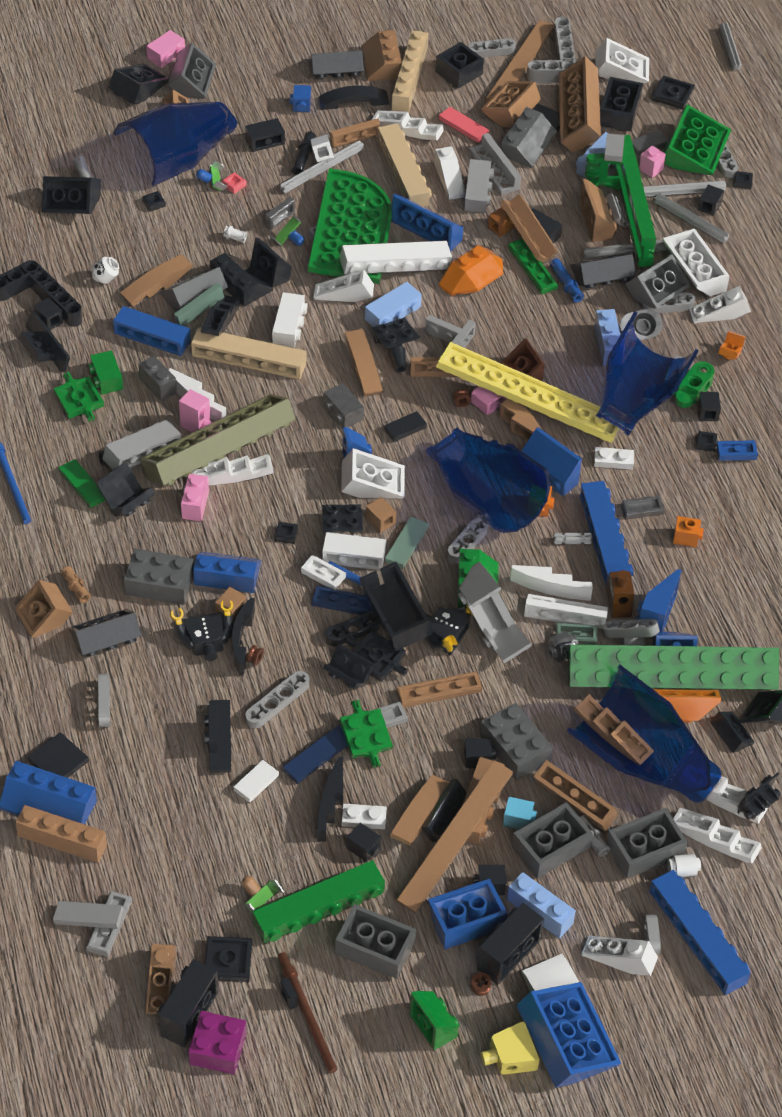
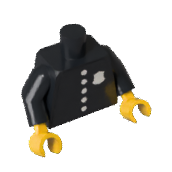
M230 600L231 607L229 609H225L223 601L221 602V609L224 611V615H222V612L185 618L183 622L181 621L183 617V610L181 608H178L180 614L178 618L171 611L170 618L176 622L174 626L179 642L186 648L191 649L194 655H205L207 661L215 660L217 652L223 651V644L229 641L233 632V616L230 615V611L233 609V602Z
M468 605L452 609L440 607L433 616L426 614L433 634L425 639L434 651L442 650L448 655L453 654L469 629V615L473 616Z

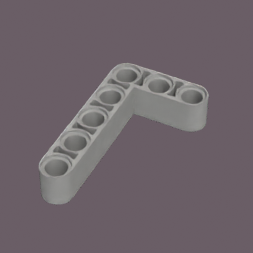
M558 17L555 19L554 41L557 60L530 61L527 66V81L559 83V73L576 62L570 20L568 18Z

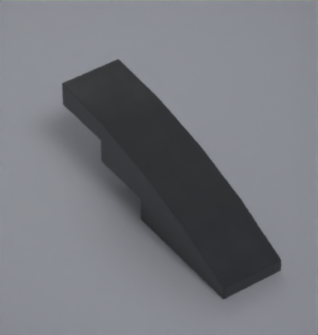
M224 295L222 300H217L215 307L212 306L201 328V333L220 336L235 316L241 304V298Z
M338 757L323 790L318 816L317 842H326V823H335V805H343V757Z

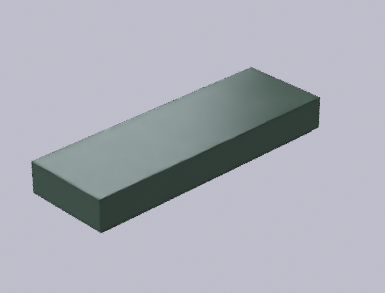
M217 282L174 313L177 324L186 326L215 305L217 300H222L224 298L222 286Z
M410 517L385 557V562L391 564L396 561L399 567L404 569L429 528V523Z

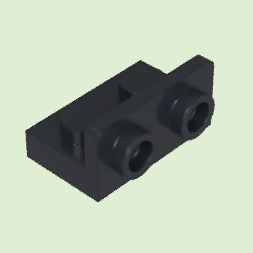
M337 645L330 663L325 664L323 669L328 671L329 676L336 679L340 678L345 681V685L356 689L366 685L375 664L348 648Z

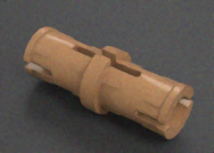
M67 566L63 568L60 574L67 582L68 589L77 596L80 603L88 602L91 594L85 588L83 580L77 577L72 567Z

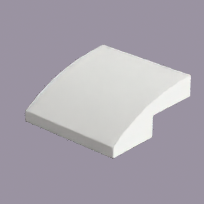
M563 954L521 971L530 992L579 982Z

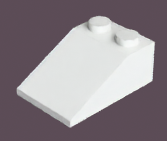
M608 38L596 50L595 66L598 67L599 77L607 80L610 77L641 83L649 82L648 57Z
M352 449L342 460L341 492L358 498L382 497L403 499L404 465Z

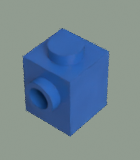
M294 85V92L290 94V104L293 105V112H310L311 86Z

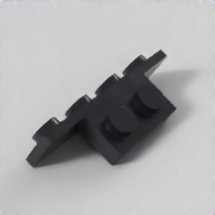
M31 312L26 323V327L30 332H21L19 339L36 361H53L61 372L65 371L70 360L69 354L38 314Z
M210 700L209 714H205V727H209V731L205 732V744H209L210 773H230V700Z

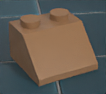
M38 580L15 607L17 614L33 638L61 627L73 613L57 585Z

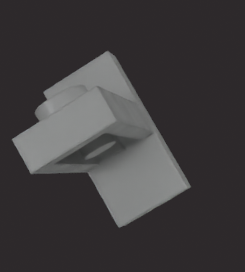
M429 315L426 318L425 332L448 343L452 342L465 348L475 335L476 322L468 320L461 329Z

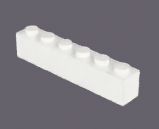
M447 241L343 245L340 254V262L344 274H351L361 270H365L366 273L443 270L449 268L452 259Z

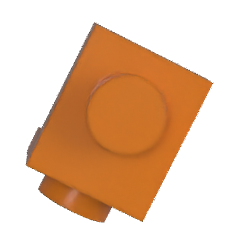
M728 331L725 342L721 345L718 354L723 355L725 359L736 360L741 354L746 337Z

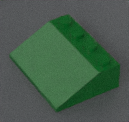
M687 104L678 116L663 150V153L666 154L664 163L673 169L712 176L731 129Z

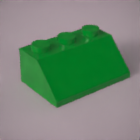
M460 549L458 594L460 593L459 587L471 567L479 561L498 583L499 563L479 549ZM458 597L457 608L466 606L467 603L464 605Z

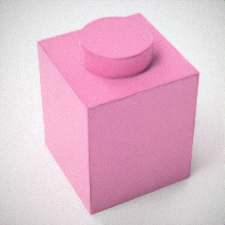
M651 146L641 154L639 170L653 178L663 170L666 154Z

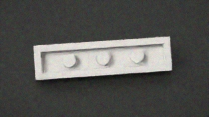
M528 594L524 616L566 624L597 625V629H602V625L606 624L608 607Z

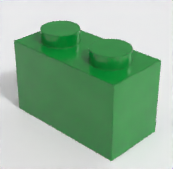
M112 350L90 355L91 363L88 364L90 375L94 374L93 382L95 387L99 388L101 395L123 390L122 375Z

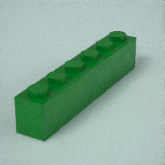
M371 860L252 911L253 924L264 944L270 941L274 942L288 933L298 932L304 926L316 924L330 915H337L342 910L353 907L354 904L359 905L362 901L380 896L385 890V880L374 861Z

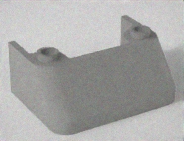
M479 561L471 567L459 587L460 593L457 595L464 605L467 603L485 636L482 640L487 648L492 647L503 663H506L532 645L515 624L498 592L502 590L501 587Z

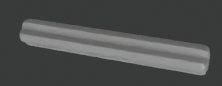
M721 23L719 29L732 69L734 71L740 70L742 64L729 24Z

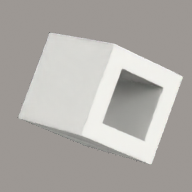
M328 135L311 139L317 162L334 157Z

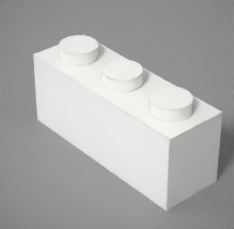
M283 292L272 332L273 344L295 348L296 340L299 341L301 336L299 328H303L304 325L303 314L307 313L308 303H305V295Z
M326 532L323 561L327 563L332 561L341 566L380 570L384 563L386 539Z

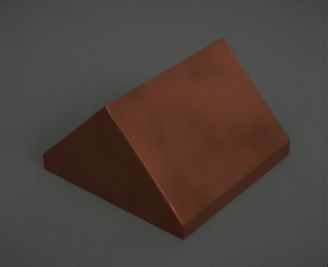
M524 338L500 364L543 382L545 363L529 340Z

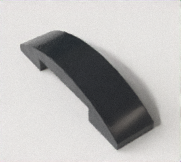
M346 86L333 89L319 96L321 110L338 109V103L371 101L372 106L389 105L387 91L372 86Z
M250 598L243 605L233 626V660L240 676H244L247 648L241 647L244 626H253L255 598Z

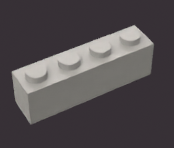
M168 420L155 423L148 428L141 429L129 436L127 435L117 441L108 443L105 446L103 460L113 470L122 463H127L132 468L141 464V457L180 439L181 433Z

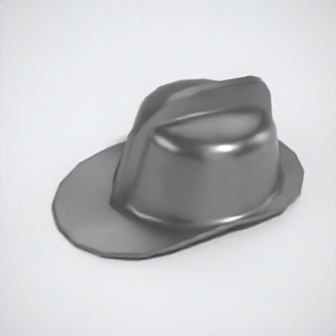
M650 309L628 313L620 322L622 334L631 341L652 338L658 335L662 328L660 315Z

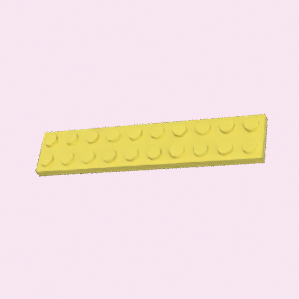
M452 342L449 343L436 367L446 373L460 377L462 380H467L481 388L490 390L497 395L504 396L516 403H520L532 410L541 412L550 418L557 419L610 443L613 442L624 420V417Z

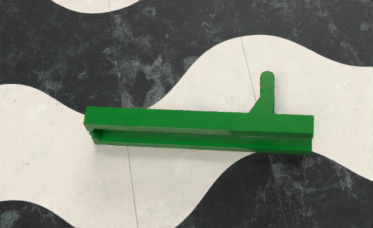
M625 135L622 162L604 160L605 153L589 154L586 157L588 165L585 167V176L595 186H605L620 191L638 267L653 266L654 256L651 253H654L656 235L631 136ZM609 164H614L616 176H607Z

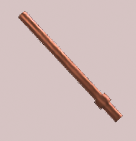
M281 952L278 954V959L283 968L284 978H289L298 996L297 1002L328 1072L334 1073L338 1070L297 979L298 973L295 967L291 965L286 952Z

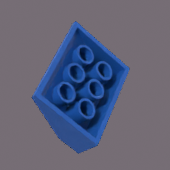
M582 982L531 991L516 1005L555 1088L577 1083L622 1064Z

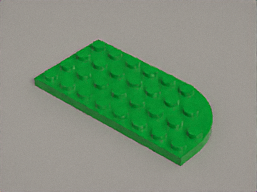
M329 168L308 272L334 277L348 275L344 274L340 262L343 245L387 243L392 219V206L387 194L375 182L353 172ZM382 272L367 273L374 284H380Z

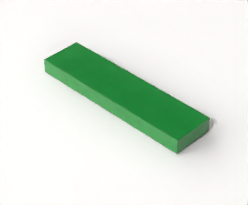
M524 239L508 243L509 251L541 295L557 290L558 284L542 262L535 258Z

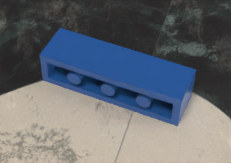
M125 306L122 307L113 320L114 334L178 356H182L191 342L190 328Z

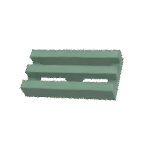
M556 623V635L562 633L561 631H573L568 633L576 637L579 645H597V625Z

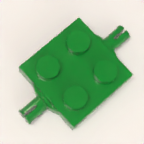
M69 372L67 374L64 373L63 378L66 383L55 387L54 394L68 419L85 414L89 422L93 421L95 416L92 411L104 407V401L89 376L82 379H73Z
M354 700L351 702L354 713L339 719L351 758L369 757L372 768H378L381 766L378 754L393 748L381 709L362 711L360 701L356 700L355 702Z

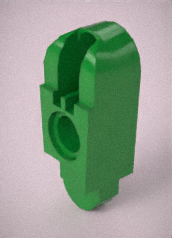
M705 361L697 362L687 373L675 394V402L679 407L687 408L694 403L697 404L699 392L708 391L712 385L715 372L714 367L710 363Z

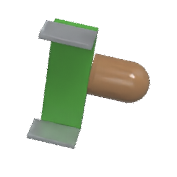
M245 876L242 879V886L249 896H252L244 904L251 915L252 911L259 909L276 892L284 893L276 879L270 880L262 888L251 876Z

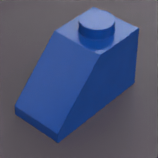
M343 427L342 454L344 458L352 449L372 455L371 444H367L365 436L348 427Z
M659 632L653 636V646H697L698 641L697 635L679 632Z

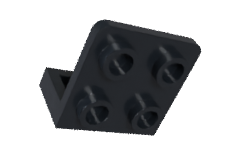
M122 463L96 482V486L114 516L128 517L132 515L136 507L150 502L149 498L155 495L152 488H142L127 463Z

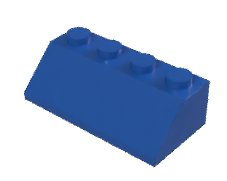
M393 195V223L430 242L447 241L450 252L463 240V227L403 196Z
M15 761L6 777L0 800V809L20 815L24 805L85 824L97 802L96 789L94 786Z

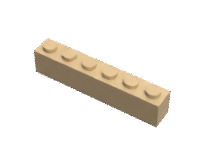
M414 30L411 32L392 95V111L408 113L410 111L428 49L427 32Z
M398 123L378 127V142L402 196L423 207L429 206V198L432 197L431 189L426 186L425 176L421 175L420 165L416 164L415 154L410 151V144L405 140L404 131L400 129Z
M199 327L191 343L192 356L299 380L306 366L305 350L227 333L214 336L201 333V328Z

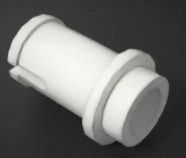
M226 226L223 236L228 240L233 239L245 243L248 233L234 229L233 226Z

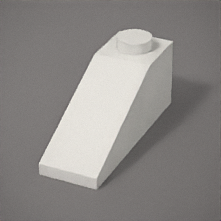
M453 147L435 149L434 165L448 199L466 197L458 160Z
M361 270L316 284L314 299L359 302L372 298L374 284L365 270Z

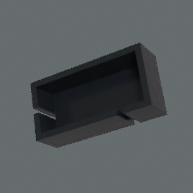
M396 561L380 568L384 583L382 585L376 571L359 578L362 590L395 651L433 634L426 613Z

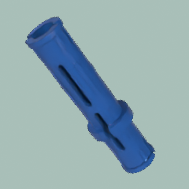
M558 258L553 259L550 267L562 282L564 290L570 294L574 302L577 303L583 300L584 294L578 288L576 280L571 278Z

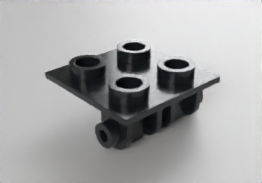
M405 317L371 328L372 332L376 335L374 337L375 344H383L386 349L420 339V336Z
M361 504L322 505L323 532L363 531Z
M778 772L774 776H766L760 782L761 785L757 789L752 787L744 795L745 798L740 802L741 807L737 813L739 814L744 811V816L747 820L755 819L765 811V808H769L778 801L781 793L778 789H773L772 785L780 773Z

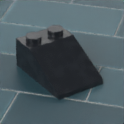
M142 63L114 69L108 88L113 90L116 95L126 98L128 102L137 104L147 100L167 84L170 78Z

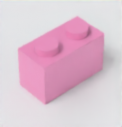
M169 30L146 46L147 59L160 68L164 67L176 59L178 52L185 48V39Z
M190 389L179 400L180 427L194 432L211 423L209 398Z
M189 474L181 502L182 519L202 521L209 494L208 476Z

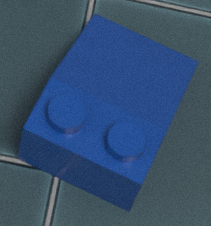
M677 569L650 590L644 601L640 600L636 619H655L659 626V632L664 631L677 596L682 570Z

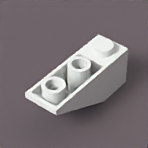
M740 286L689 308L694 323L731 320L751 312L747 298Z
M588 936L581 953L584 957L624 972L651 976L658 958L649 941Z

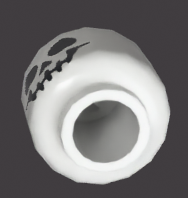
M102 257L92 265L93 279L103 284L109 283L119 274L117 261L112 257Z

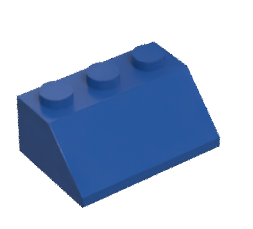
M537 427L521 451L520 466L533 474L539 481L544 482L548 486H553L552 490L562 496L579 483L582 458Z
M202 551L197 554L193 570L194 585L219 589L231 587L237 591L254 593L261 559Z
M490 879L428 899L434 927L444 949L492 934L496 925L500 922L503 923L508 916Z

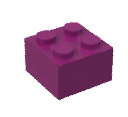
M201 1011L189 1049L190 1065L235 1075L247 1034L246 1020Z

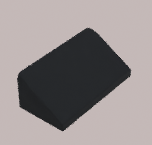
M733 711L718 712L711 720L712 726L731 752H738L755 743Z

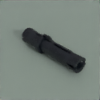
M311 131L305 133L304 139L299 145V153L292 168V172L295 175L303 172L309 153L313 150L311 139L316 138V135Z

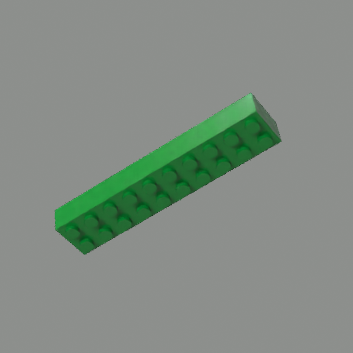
M568 645V686L779 690V648Z

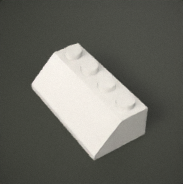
M695 229L663 238L662 241L697 289L709 296L727 291L728 273Z

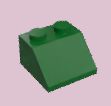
M414 991L410 997L409 1016L435 1051L456 1039L459 1023L454 1015L448 1013L441 997L438 998L433 991Z

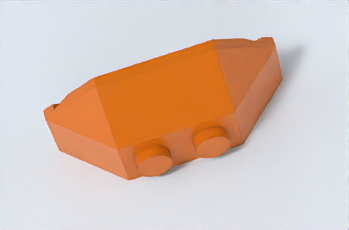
M477 245L452 262L439 282L438 287L450 296L478 292L503 275V259L490 249Z
M634 688L636 700L656 720L665 723L672 720H680L683 723L699 721L721 702L718 690Z

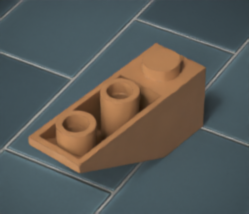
M152 944L145 1010L147 1014H157L160 1005L163 1002L166 1003L169 998L175 974L177 946Z

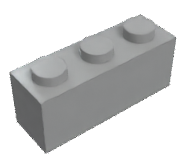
M470 159L464 211L486 213V206H490L491 195H488V192H492V182H489V179H493L494 169L491 168V161Z

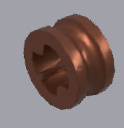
M459 389L454 392L453 398L457 407H466L471 403L470 392L467 389Z
M252 645L248 651L246 661L249 663L252 661L257 666L263 658L264 648L258 649L257 645Z
M483 972L474 974L470 986L472 992L479 996L488 994L491 989V978ZM481 981L485 982V984L482 985V987L477 986V984Z

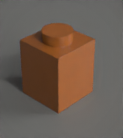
M500 207L488 217V229L499 237L515 228L503 207Z

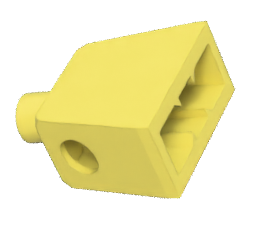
M525 1021L494 1034L491 1037V1049L480 1053L484 1066L496 1063L500 1074L503 1075L538 1070L539 1057Z

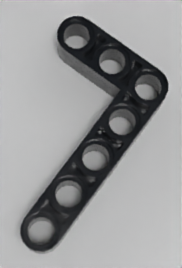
M26 261L0 275V301H5L31 288L43 301L50 298L62 309L63 321L67 325L77 327L82 324L81 305L36 261Z

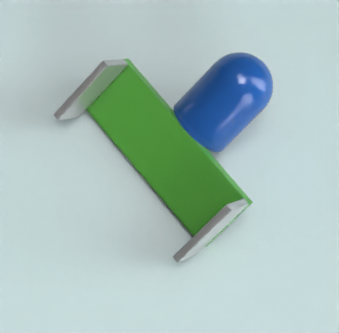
M217 161L210 165V173L203 169H199L196 172V177L205 183H209L212 180V187L219 191H224L228 187L220 181L219 170L221 171L225 166Z
M290 213L293 217L273 239L282 246L289 237V240L295 245L302 246L305 241L304 237L297 231H294L301 221Z

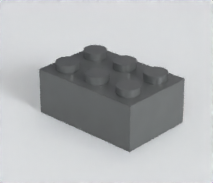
M134 549L124 578L125 595L185 605L194 577V559Z
M517 703L481 721L480 736L482 739L491 738V747H495L496 756L505 764V767L513 771L512 776L515 780L540 768L546 760L551 762L553 747Z
M566 802L514 832L512 848L534 875L539 878L589 849L593 833Z
M667 808L609 830L606 844L610 847L611 854L627 879L667 863L668 858H673L675 855H685L688 843Z
M354 904L335 940V954L397 979L415 944L416 929Z

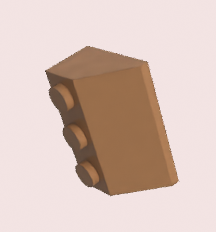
M395 30L378 31L361 45L367 80L398 79L402 62Z
M507 81L481 110L499 126L512 128L526 107L534 108L541 100L535 81Z
M583 179L579 206L592 242L613 240L617 226L616 222L612 220L611 209H608L607 197H604L600 188L589 180Z

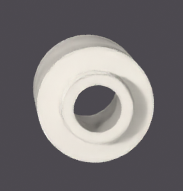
M695 854L675 855L667 860L668 872L674 870L681 877L697 876L698 871H701L700 858H696Z

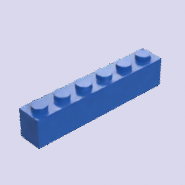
M605 481L581 483L580 499L589 531L592 533V541L605 586L610 572L625 570L629 571L631 576H633V566L628 562L629 553L627 549H624V536L619 532V519L615 518L614 503L610 502V489L606 488Z
M672 870L652 880L649 893L724 995L746 985L751 973L749 966L746 962H742L737 955L735 947L724 938L720 927H716L712 922L709 912L701 907L697 896L686 887L684 879Z

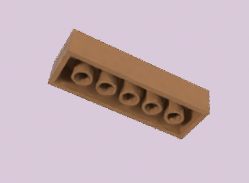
M584 56L559 73L560 142L573 154L601 137L598 67Z

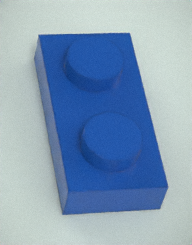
M755 440L717 441L716 448L719 461L757 460L758 452Z

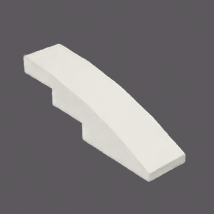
M378 110L372 120L379 119L380 127L398 123L405 136L437 141L444 131L441 124H427L425 118H411L408 112Z
M169 369L176 377V387L179 396L183 397L191 389L209 398L210 419L217 421L226 416V407L215 403L214 395L202 390V382L174 369Z
M269 454L251 460L248 455L232 461L224 457L221 460L208 463V466L192 471V474L208 476L209 485L235 483L274 473Z
M512 565L510 581L524 587L558 597L591 601L592 582L572 581V575L552 574V567Z
M688 765L679 779V783L711 803L745 818L744 811L739 814L737 812L741 807L740 802L745 798L744 795L747 790L728 784V780L725 777ZM765 808L764 812L755 819H750V821L759 824L768 808Z
M680 808L673 818L682 833L733 858L752 864L761 850L760 842L741 837L740 831L720 825L719 819Z

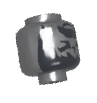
M562 632L550 637L546 649L551 658L553 657L560 662L568 659V645L579 644L573 634Z

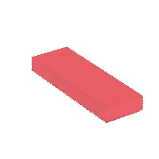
M452 107L439 114L440 121L477 143L482 141L483 134L489 133L487 128Z

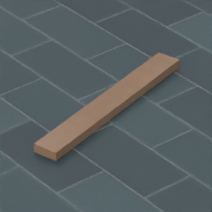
M542 20L538 21L487 96L486 103L507 81H520L527 70L528 63L535 59L553 32L554 24Z
M494 760L397 899L399 904L413 913H417L506 785L513 771Z

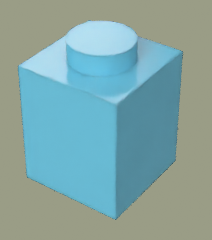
M509 797L503 826L519 830L535 821L537 811H533L534 802Z

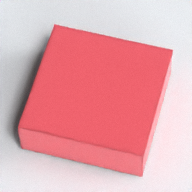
M235 172L221 181L228 186L226 189L233 194L247 186L246 180Z

